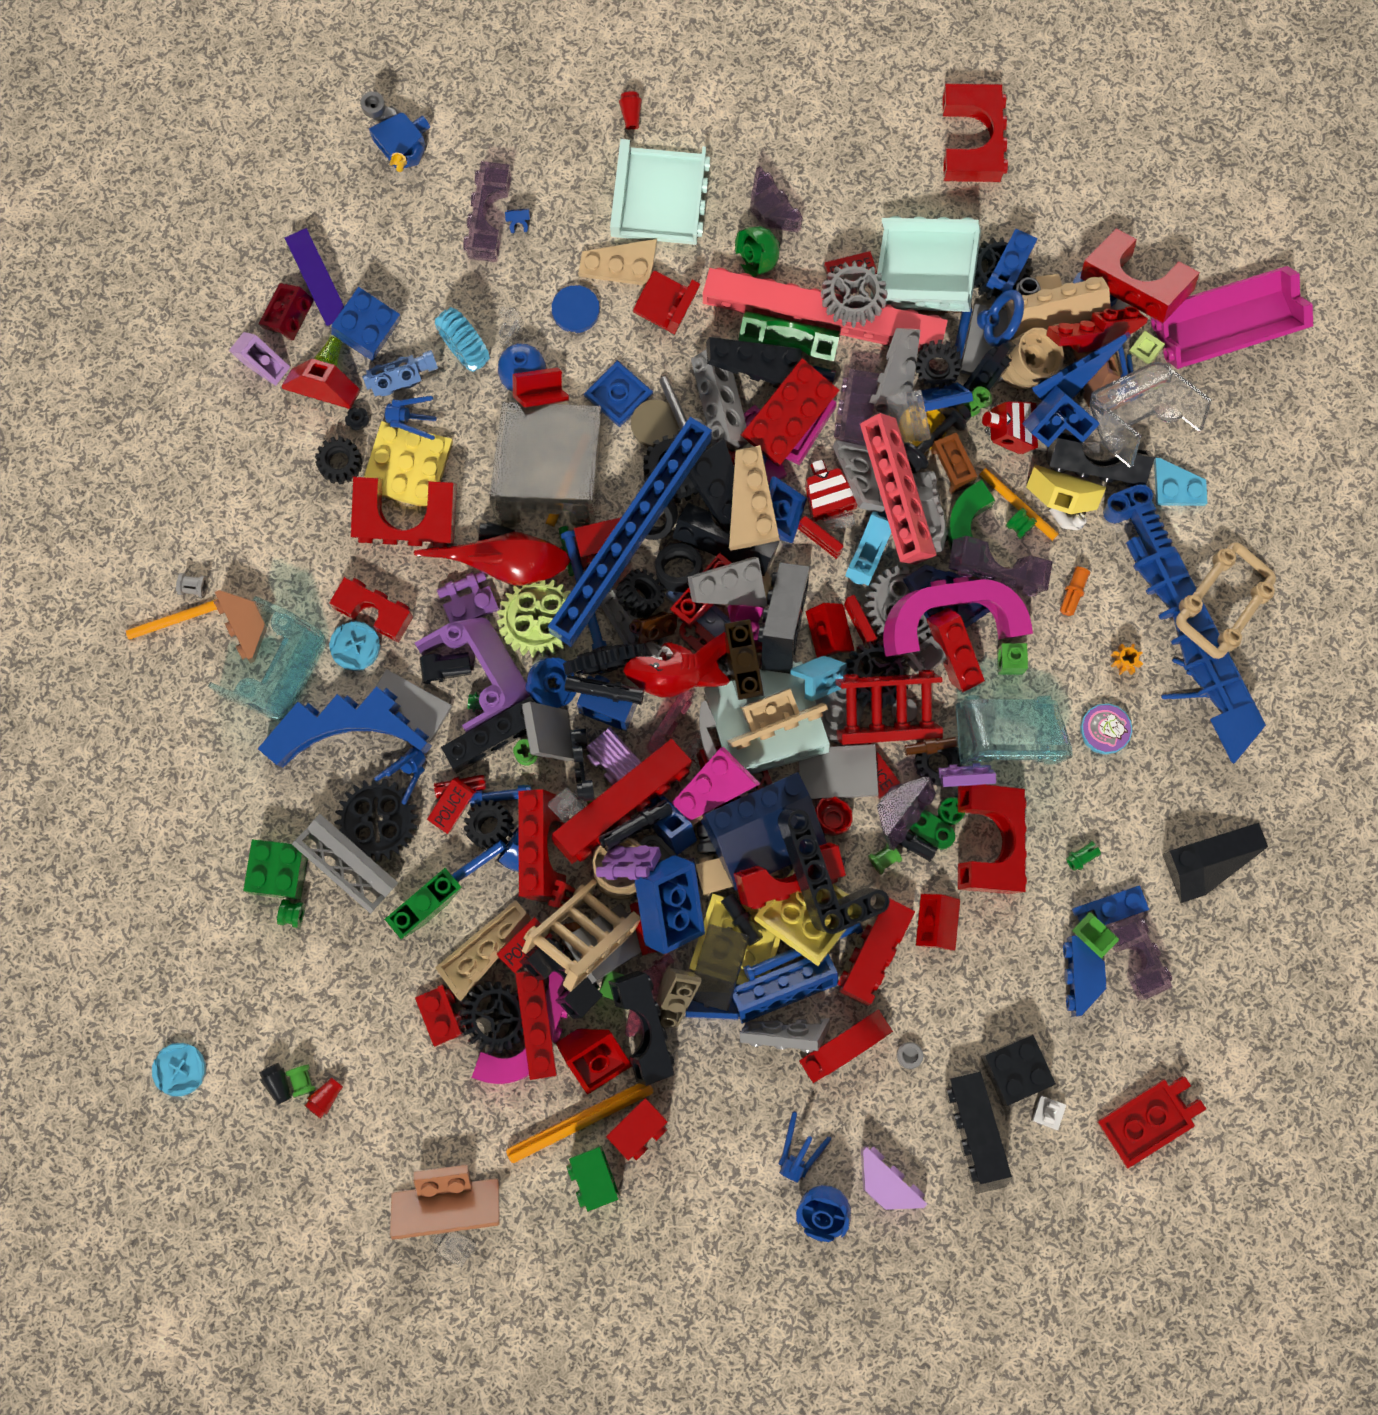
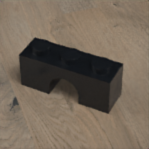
M550 937L545 938L565 955L563 946L557 940ZM538 946L533 947L520 960V963L537 981L546 979L552 972L561 975L563 980L567 976L565 969ZM586 977L571 992L564 987L563 992L556 1001L572 1019L582 1018L603 994L598 990L599 985L596 982L592 984L589 978Z

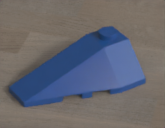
M1130 333L1123 334L1058 371L1057 374L1038 383L1032 388L1034 393L1043 401L1051 390L1057 386L1073 399L1131 337Z

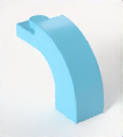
M885 510L883 513L872 512L859 546L845 574L846 577L856 584L869 586L892 533Z

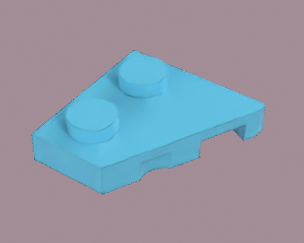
M1161 458L1154 459L1156 505H1207L1206 479Z

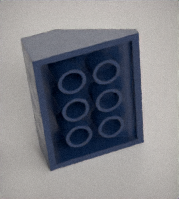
M798 772L703 816L701 822L735 891L738 889L733 873L758 865L766 869L769 874H772L792 864L778 825V816L783 810L790 808L805 811L810 817L818 844L827 843L811 797ZM795 815L791 818L792 827L797 824V817ZM804 840L799 845L801 852L804 851L806 846Z

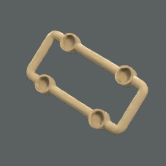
M1236 542L1228 545L1226 549H1221L1213 556L1214 566L1193 595H1188L1180 601V613L1176 618V625L1180 631L1209 656L1216 659L1223 658L1228 651H1233L1241 644L1242 630L1260 604L1268 602L1273 598L1275 592V573L1246 547ZM1235 553H1237L1264 576L1265 581L1259 582L1251 589V601L1233 627L1226 629L1218 636L1219 647L1216 648L1188 624L1187 619L1196 616L1202 610V598L1220 573L1227 571L1235 564Z

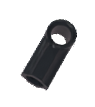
M468 652L445 656L441 654H428L419 658L423 684H431V681L437 680L440 683L444 682L447 678L472 675Z

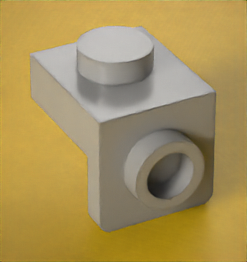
M933 636L919 646L920 651L906 653L910 658L907 663L915 673H918L919 670H933L947 659L943 649L934 640Z

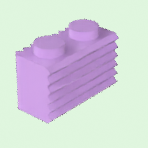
M610 727L586 747L589 752L586 757L596 768L600 765L606 771L603 776L611 785H614L641 763Z

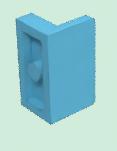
M821 656L792 668L791 675L805 679V699L815 701L841 689L836 685L835 679H843V675H846L847 663L827 656Z

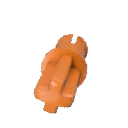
M1075 567L1070 584L1065 587L1066 594L1060 607V612L1063 615H1074L1080 597H1083L1085 594L1083 590L1091 573L1088 569Z

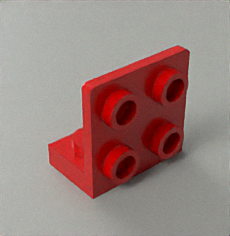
M653 271L633 308V313L675 335L699 289L700 283L692 279L687 287L657 271Z

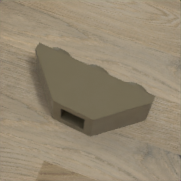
M667 968L660 982L656 999L661 1012L659 1020L662 1026L667 1028L679 1026L701 984V977L693 972Z

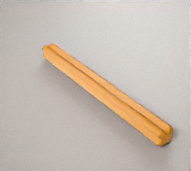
M637 1083L507 1148L506 1154L511 1163H515L653 1094L654 1091L651 1084L644 1086Z

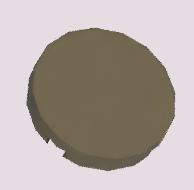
M649 400L641 403L631 417V430L634 437L640 444L647 447H654L653 442L657 439L660 442L663 441V436L668 435V438L671 439L673 434L677 435L679 432L678 423L669 403L662 400Z

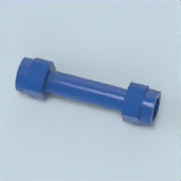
M531 784L518 785V789L483 793L482 790H476L475 795L470 801V806L473 807L477 804L481 807V801L484 800L489 803V800L497 802L518 799V791L532 790Z

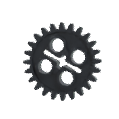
M621 644L611 645L577 655L578 658L564 662L563 667L565 675L602 674L624 667L626 663L635 657H645L647 655L644 644L630 646Z
M373 778L372 785L370 786L365 780H363V788L361 789L353 785L355 791L353 795L345 792L348 801H339L344 808L343 810L335 811L336 814L341 816V819L334 821V824L342 826L339 829L342 834L371 859L374 855L378 862L382 861V855H385L388 860H392L391 852H395L400 856L401 846L409 849L406 840H415L411 830H419V827L413 824V821L419 820L420 817L412 814V812L418 809V806L414 804L409 805L414 799L411 795L407 803L402 804V799L406 792L404 787L397 791V782H394L389 787L387 779L384 778L382 784L379 785V782ZM375 798L379 799L377 813L383 818V820L378 821L379 843H376L377 827L371 822V820L376 819ZM391 800L395 801V809L389 813L384 812L385 803ZM369 803V811L366 814H359L358 807L360 804ZM396 826L397 832L395 836L386 838V828ZM363 828H370L371 834L369 838L360 840V831Z

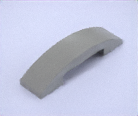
M703 701L700 707L699 726L703 750L707 761H709L717 752L708 732L716 728V722L707 701ZM746 792L738 795L737 798L746 796Z

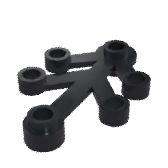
M577 726L574 730H571L574 763L579 762L580 767L575 768L576 783H581L577 784L578 801H594L592 780H585L582 749H587L586 747L588 746L586 728L579 729V726Z

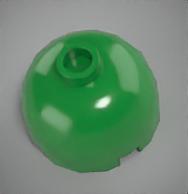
M748 227L737 233L735 252L736 254L740 253L746 265L740 264L744 272L752 277L761 276L770 272L778 262L780 243L774 234L765 227Z

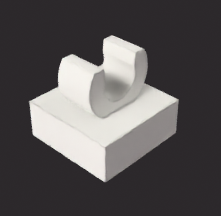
M1040 1095L1031 1121L1054 1130H1059L1066 1105Z

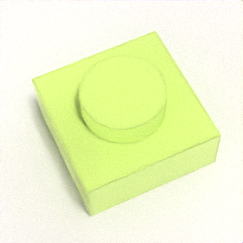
M1144 330L1130 349V353L1150 366L1165 347V344Z

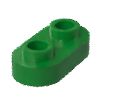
M916 809L908 816L907 826L909 830L915 835L918 834V837L925 842L937 847L939 850L947 849L954 843L955 832L953 828L929 811ZM918 817L924 818L925 825H918L916 819ZM945 832L947 839L940 840L938 833Z

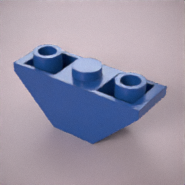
M1070 936L1067 938V942L1063 943V956L1068 958V969H1065L1064 978L1066 985H1070V995L1066 996L1067 1011H1071V1017L1082 1016L1107 989L1105 961L1078 936Z

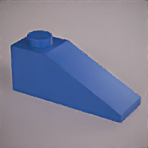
M656 796L650 801L652 804L649 808L662 800H666L670 804L673 813L655 823L652 829L678 855L697 841L692 823L665 796L661 798Z

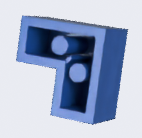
M1055 386L1022 424L1031 434L1049 447L1065 428L1081 442H1084L1100 423L1059 387Z

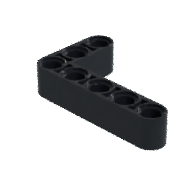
M790 808L783 810L779 814L778 825L811 922L817 930L835 934L887 910L890 903L888 894L883 890L869 887L837 900L808 814L803 810ZM793 815L797 817V824L794 827L791 826ZM802 840L805 841L806 845L803 852L799 850V845ZM813 865L814 873L809 877L808 868ZM821 890L822 898L820 901H817L816 895ZM873 895H875V896H876V902H875V904L872 906V905H871V898H872ZM850 905H853V913L849 916L848 908ZM827 915H830L831 921L829 925L826 926L825 918L827 917Z

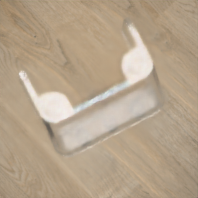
M1152 362L1093 391L1089 405L1093 417L1100 423L1097 426V431L1103 446L1128 467L1134 466L1142 435L1134 430L1131 425L1154 414L1164 422H1174L1182 418L1200 432L1203 430L1212 399L1167 364Z

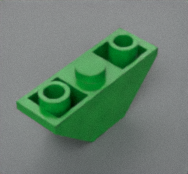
M444 868L384 920L402 940L423 927L441 912L462 887L449 871Z

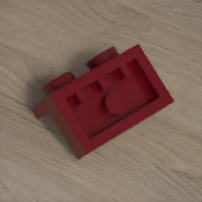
M279 283L258 325L265 330L282 333L288 340L293 341L314 300L299 286Z

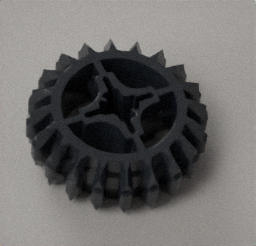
M1003 237L999 239V242L994 238L990 239L989 243L983 241L979 247L973 289L980 287L978 291L979 296L984 292L988 293L986 296L987 301L991 299L992 295L996 296V300L1002 294L1001 290L995 287L991 289L986 285L1008 244L1004 241ZM1028 258L1012 290H1016L1017 284L1022 279L1031 277L1030 275L1033 273V267H1031L1032 258ZM987 259L989 268L984 273L981 263ZM1002 276L999 277L1001 280L1008 281V279Z
M877 641L875 646L871 642L866 643L865 647L858 645L856 651L849 653L850 659L844 661V663H847L846 674L857 675L859 662L862 661L864 665L862 668L866 674L864 677H870L872 673L876 674L882 671L884 672L880 676H887L892 670L894 676L907 675L904 673L910 669V666H902L906 657L898 658L897 655L886 657L881 641ZM871 657H876V658L882 659V660H884V661L887 662V663H886V664H880V663H878V662L875 660V658H871ZM893 685L892 689L889 686H881L882 709L887 707V703L891 706L896 703V685ZM865 687L856 688V699H863L861 706L865 707L870 702L871 707V691Z
M488 981L484 983L483 987L480 984L475 986V992L469 991L467 993L469 1000L464 999L461 1001L460 1004L465 1009L459 1010L457 1014L464 1017V1020L459 1021L458 1026L465 1025L466 1030L462 1031L461 1035H470L471 1037L468 1039L467 1044L471 1045L477 1042V1051L485 1047L486 1054L492 1053L493 1050L499 1054L503 1052V1049L507 1051L512 1049V1043L518 1044L521 1041L518 1035L524 1034L523 1027H521L520 1005L516 999L518 991L510 993L511 985L507 984L502 988L501 982L497 981L492 985ZM484 997H491L486 1010L476 1011L479 1002ZM503 1002L508 1007L510 1014L503 1009ZM493 1013V1017H496L497 1019L501 1020L494 1022L493 1018H490V1016L486 1015ZM476 1021L483 1025L484 1033L481 1032ZM511 1024L506 1035L501 1039H496V1033L499 1032L500 1026Z

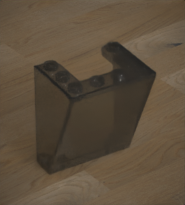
M502 402L489 499L497 523H501V526L508 528L515 527L516 524L521 522L519 509L525 513L546 510L550 514H561L562 511H568L570 523L575 528L596 523L602 426L601 406L544 404L523 407L517 402Z

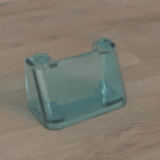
M969 695L964 697V701L956 704L960 765H972L975 759L976 761L991 762L993 760H1037V762H1044V765H1053L1073 757L1072 745L1058 702L1052 700V696H1039L1036 699H980L979 695Z

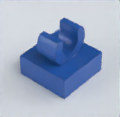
M530 208L505 211L506 222L512 221L510 224L511 233H515L514 226L516 223L523 225L524 232L528 231V223L525 220H530Z

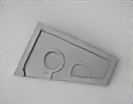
M896 328L886 355L888 363L884 373L879 374L877 382L880 385L876 395L872 394L869 403L911 404L921 330Z
M836 440L833 448L858 507L883 513L885 508L867 447Z
M751 557L687 577L692 602L767 606L759 558Z
M830 1018L820 1019V1024H807L806 1019L796 1020L795 1023L783 1025L779 1020L748 1021L740 1032V1043H748L754 1047L766 1045L774 1046L777 1049L794 1048L800 1049L803 1052L818 1051L829 1031Z

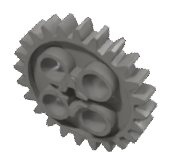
M908 565L901 567V570L898 566H894L891 571L886 569L882 572L883 576L878 575L875 577L877 583L873 582L869 585L873 592H868L865 596L871 599V601L865 603L864 607L871 608V611L865 616L873 617L874 620L870 623V626H878L875 632L876 635L884 633V626L888 617L886 610H891L902 597L909 593L903 578L917 569L916 566L910 572ZM893 585L899 588L900 596L894 594L892 590ZM924 614L921 616L917 627L918 642L920 641L921 643L927 640V636H933Z

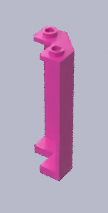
M1285 266L1188 296L1164 323L1151 318V326L1156 332L1158 339L1165 344L1163 348L1165 360L1176 369L1313 327V304L1300 296V273L1289 266Z

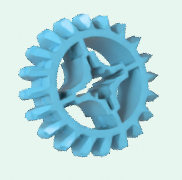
M452 307L439 314L435 319V326L451 352L467 370L474 372L482 368L489 361L490 356L486 345L472 327V324L468 322L461 312Z

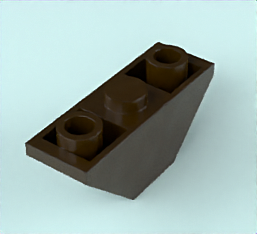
M750 619L725 623L726 653L730 675L738 700L764 696Z

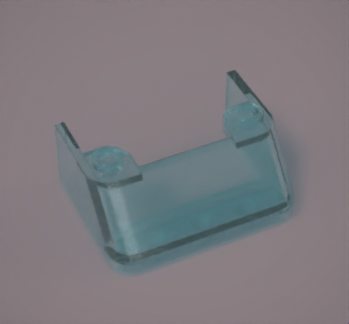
M255 596L253 601L262 611L273 615L271 627L275 633L284 637L261 682L252 678H245L237 684L233 692L212 682L209 683L208 687L219 696L280 722L298 702L326 647L327 639L321 630L294 613Z

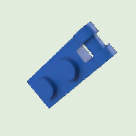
M1015 229L986 286L991 289L995 287L1001 290L1002 293L1012 290L1038 238ZM1002 276L1008 279V281L1001 280L999 277Z
M1139 885L1072 909L1074 916L1078 917L1080 923L1087 915V912L1093 910L1095 917L1104 925L1148 911L1149 907Z

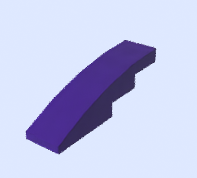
M307 228L284 238L326 326H330L336 320L344 305Z

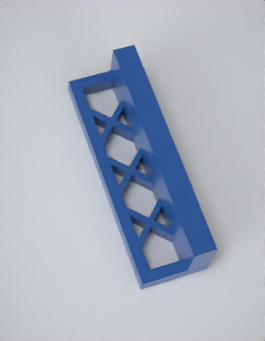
M828 953L819 966L806 958L730 989V994L736 1005L740 1022L743 1024L837 986L838 973Z

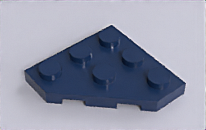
M925 564L904 577L903 581L911 593L931 587L930 582L946 580V584H953V579L966 576L951 571L938 570L933 566ZM966 603L931 608L924 613V616L927 619L949 607L961 616L964 626L967 628L990 611L981 604Z

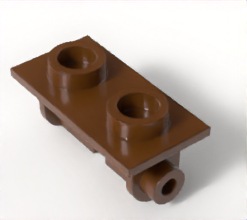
M662 611L647 619H634L630 623L629 629L632 633L639 636L637 644L647 643L673 635L677 627L678 616L674 613Z

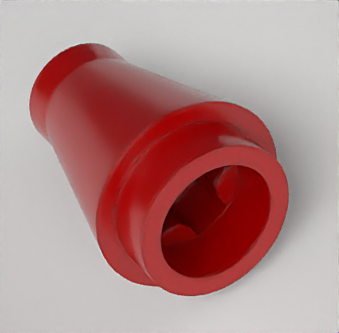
M624 92L620 95L619 105L625 122V129H638L642 99L639 97L638 92Z
M331 1077L328 1082L307 1097L308 1101L304 1106L321 1119L324 1114H328L343 1086Z

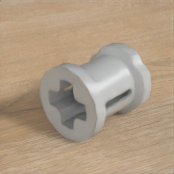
M180 573L176 582V592L178 595L186 593L204 598L206 596L208 578L207 576H201L200 578L186 576L185 573Z

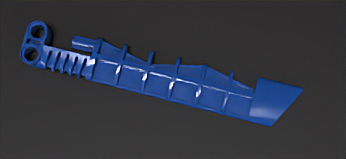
M1140 484L1114 493L1108 498L1104 507V517L1108 522L1114 524L1131 519L1139 537H1133L1126 542L1135 561L1133 567L1151 586L1146 590V593L1148 595L1156 593L1169 609L1158 615L1160 620L1173 617L1178 637L1173 639L1171 643L1172 645L1180 644L1185 663L1184 669L1191 672V676L1202 688L1197 695L1199 697L1207 695L1222 713L1211 718L1210 721L1230 761L1234 764L1266 724L1229 651L1223 658H1213L1180 631L1176 625V618L1180 613V601L1188 595H1193L1197 588L1176 547H1172V539L1167 538L1169 534L1166 530H1163L1164 524L1159 522L1160 516L1155 514L1156 508L1152 502V490L1148 486ZM1135 497L1141 498L1144 502L1136 501ZM1111 506H1118L1121 511H1116ZM1203 602L1202 610L1196 616L1188 618L1187 623L1218 648V636L1220 634Z

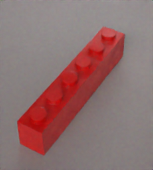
M671 738L553 832L552 842L571 864L577 860L580 862L585 860L591 854V849L595 845H601L599 836L630 820L631 816L636 812L648 809L652 804L650 801L656 796H659V798L664 796L671 789L670 785L676 780L679 782L684 780L691 772L692 760Z

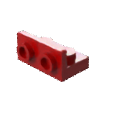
M443 984L437 986L438 988L415 997L434 1047L462 1036V1029L465 1028V1025L458 1026V1022L464 1019L455 1012L453 1004L456 1003V998L450 988L446 989Z

